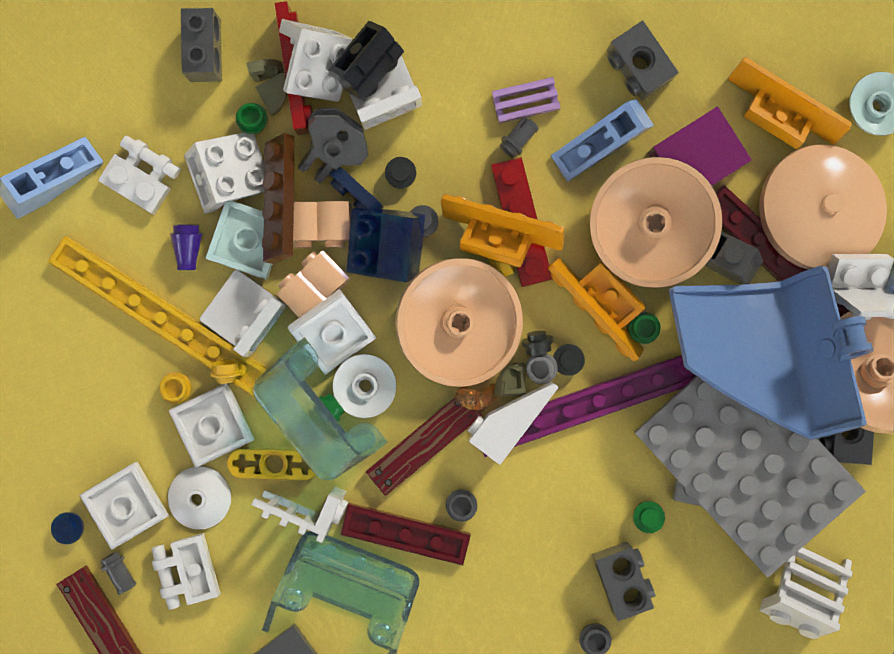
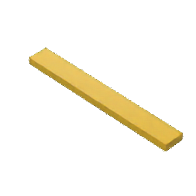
M68 236L62 238L47 261L211 370H213L212 363L224 359L238 360V366L242 369V372L239 376H236L237 381L232 383L257 400L261 398L277 374L253 357L241 356L233 350L235 348L233 344Z

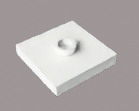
M340 289L287 326L290 333L325 375L376 339L374 333Z
M228 383L169 410L195 468L255 440Z
M134 462L79 495L111 550L169 516L138 462Z

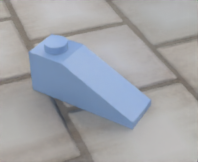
M638 99L627 101L553 153L551 157L568 182L652 128L654 124Z
M83 137L0 177V196L16 219H19L55 199L103 165V160L87 138Z

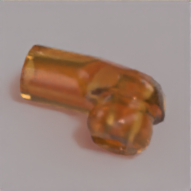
M491 383L482 392L472 388L461 387L457 390L455 399L466 409L482 412L500 396H494L495 384Z

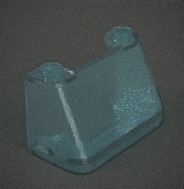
M304 337L258 377L253 386V394L312 471L320 479L333 480L377 452L388 442L379 430L369 423H360L345 432L305 381L317 369L319 361L315 349Z

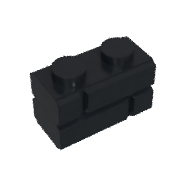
M368 21L328 71L348 93L365 101L367 97L376 92L378 83L387 72L392 71L397 66L398 59L404 53V50L386 28Z

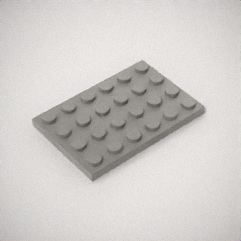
M695 376L634 431L767 578L866 492L818 439L810 440L759 415L721 393L698 376Z

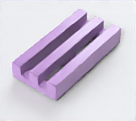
M554 77L492 91L499 124L522 119L523 116L531 117L560 110V102L558 101L557 90L554 86ZM548 87L546 92L500 102V98ZM549 98L551 100L550 104L503 114L502 110Z

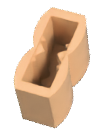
M349 201L294 202V248H313V242H325L326 248H343L344 242H352L351 203Z
M323 250L319 254L315 251L309 254L301 263L304 268L296 276L293 273L289 274L278 285L281 290L277 295L299 318L337 290H341L351 280Z

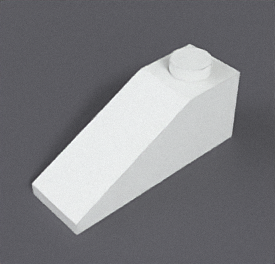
M549 382L487 413L483 419L478 416L467 430L471 434L468 438L469 442L501 465L559 387Z

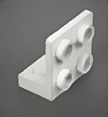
M282 19L279 32L290 37V43L294 44L283 90L288 94L338 102L343 87L331 75L328 69L353 39L335 30Z
M402 55L398 59L397 66L392 71L387 72L378 83V88L373 95L363 101L350 94L364 130L422 106L421 95L417 86H414Z
M239 133L195 142L184 154L204 214L217 211L226 202L264 193L265 164L254 134Z
M832 254L828 271L836 303L845 306L854 317L863 316L865 320H870L872 317L894 319V294L886 289L894 258L888 254Z
M235 270L202 314L200 321L235 346L233 350L241 356L251 357L287 308V305L241 271Z

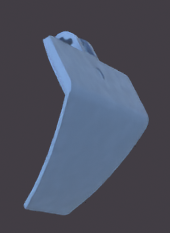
M818 266L779 282L741 285L675 286L669 289L684 367L703 381L748 409L810 440L827 437L866 425L867 421L851 359L873 352L872 343L867 342L865 335V317L856 316L841 320L827 267Z

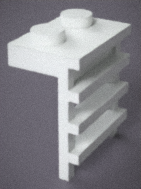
M335 486L328 495L320 514L267 490L264 491L262 497L270 501L266 503L255 498L252 505L264 510L261 517L268 519L272 514L282 518L279 525L286 527L289 522L300 526L298 533L304 535L307 530L318 534L316 541L322 543L329 533L332 524L338 525L348 505V501L344 500L347 491ZM279 504L287 507L288 509L284 511L278 508ZM296 512L305 515L306 517L302 519L295 515Z
M802 547L785 562L777 593L762 599L759 611L769 615L770 619L778 624L790 625L799 629V633L808 638L817 639L818 637L839 631L841 625L838 623L840 613L844 612L845 608L842 603L844 596L848 595L849 591L846 586L848 578H851L853 571L850 570L852 561L845 559L841 566ZM795 558L803 559L838 576V583L794 563ZM791 574L835 594L834 601L790 581Z

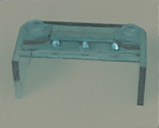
M312 531L302 535L271 600L262 631L268 633L279 607L293 612L302 611L308 606L311 598L315 597L370 619L367 628L369 639L375 645L387 649L386 654H396L419 587L417 573L409 567L328 535L322 543L316 541L318 534Z

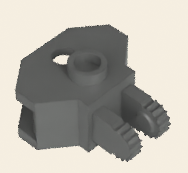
M316 108L308 118V128L312 138L310 149L299 163L298 169L304 173L311 167L317 157L320 158L324 163L317 170L314 180L320 184L333 168L337 170L340 165H361L368 156L367 143L362 126L338 108Z

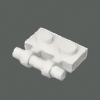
M125 136L120 146L129 151L128 157L124 160L114 154L98 181L155 215L171 188L161 183L165 175L176 179L181 169L172 164V159L164 154L159 156L148 149V145L143 141H135L129 136ZM141 160L153 166L150 175L137 168Z
M204 533L173 541L170 544L173 555L167 556L164 544L151 548L154 557L152 566L154 571H158L162 586L159 591L161 598L166 600L168 610L181 606L179 594L184 593L187 605L212 599L221 594ZM172 566H177L181 581L179 583H174L170 569Z

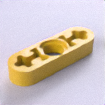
M240 448L229 456L227 467L230 473L238 478L309 480L319 472L321 460L311 450ZM243 454L247 461L258 460L257 454H261L262 456L259 461L260 472H256L257 465L247 466L244 471H241V466L236 465L235 460L240 459ZM270 455H277L282 459L283 468L280 472L273 473L267 469L266 460ZM288 455H293L292 462H301L304 456H307L309 462L314 463V467L310 468L308 473H304L302 467H292V473H287L290 466Z

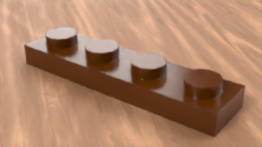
M282 133L266 142L264 148L265 176L263 179L264 207L262 211L264 232L262 248L263 262L276 264L293 256L295 136L287 133Z

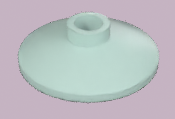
M888 72L869 74L858 81L851 91L849 97L851 117L860 129L869 134L884 136L894 133V74ZM873 101L880 104L879 112L873 108Z

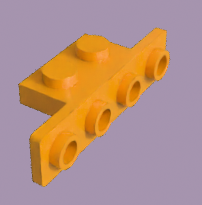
M747 57L740 61L728 78L729 81L754 96L743 117L795 149H798L804 143L809 131L827 142L835 144L852 126V122Z
M444 194L441 198L442 212L445 218L468 224L460 240V250L521 267L531 243L559 251L564 246V228L553 222L529 218L521 213H511L497 209L492 205L472 202L460 196L454 197Z
M561 258L555 260L548 267L554 282L560 287H565L573 295L574 303L581 310H586L594 318V324L602 333L609 334L616 342L617 350L623 356L630 357L634 362L638 360L644 348L632 339L624 326L646 308L644 303L602 261L580 280Z

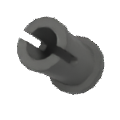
M523 116L511 133L501 138L500 148L512 158L516 155H521L522 147L539 130L538 126L531 119Z
M118 551L100 561L102 564L100 569L101 571H106L118 595L134 587L137 583L133 580L123 562V559H125L124 555L120 556Z

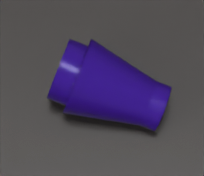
M173 225V232L170 233L176 257L177 270H196L202 233H199V225Z

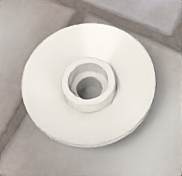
M368 354L353 356L343 362L335 373L333 380L334 397L344 411L352 416L359 418L377 416L384 412L394 400L396 394L394 372L379 357ZM362 380H369L372 386L368 392L361 390L360 383Z
M205 466L188 468L177 475L171 483L168 492L169 508L175 519L188 528H210L219 523L228 513L231 505L229 484L222 474L212 468ZM193 494H199L202 497L200 505L193 503Z

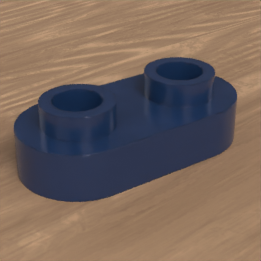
M339 167L337 170L333 169L329 173L333 179L329 184L342 196L349 193L356 200L353 206L365 217H368L370 213L376 217L382 211L384 206L344 169Z

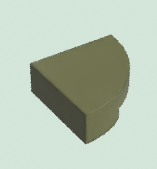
M264 59L246 63L249 74L256 82L270 79L281 72L285 73L282 62L279 60Z
M283 72L255 87L272 117L282 109L287 97V93L283 90L286 80Z
M513 363L502 370L495 384L494 396L526 394L524 363Z

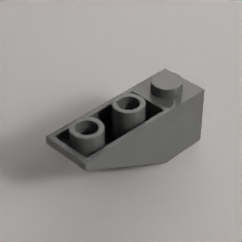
M721 231L717 248L705 266L740 285L750 284L763 263V259L757 248Z

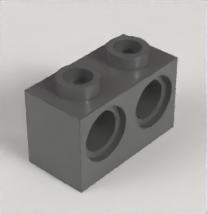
M181 8L182 73L190 82L222 81L221 19L213 8Z
M624 542L592 554L611 610L617 621L654 609L651 598L656 595L649 578L644 579L640 568L645 565L638 548L633 549L628 542ZM618 558H626V568L619 572L614 571V561ZM628 589H638V595L633 601H625L623 599L624 593Z

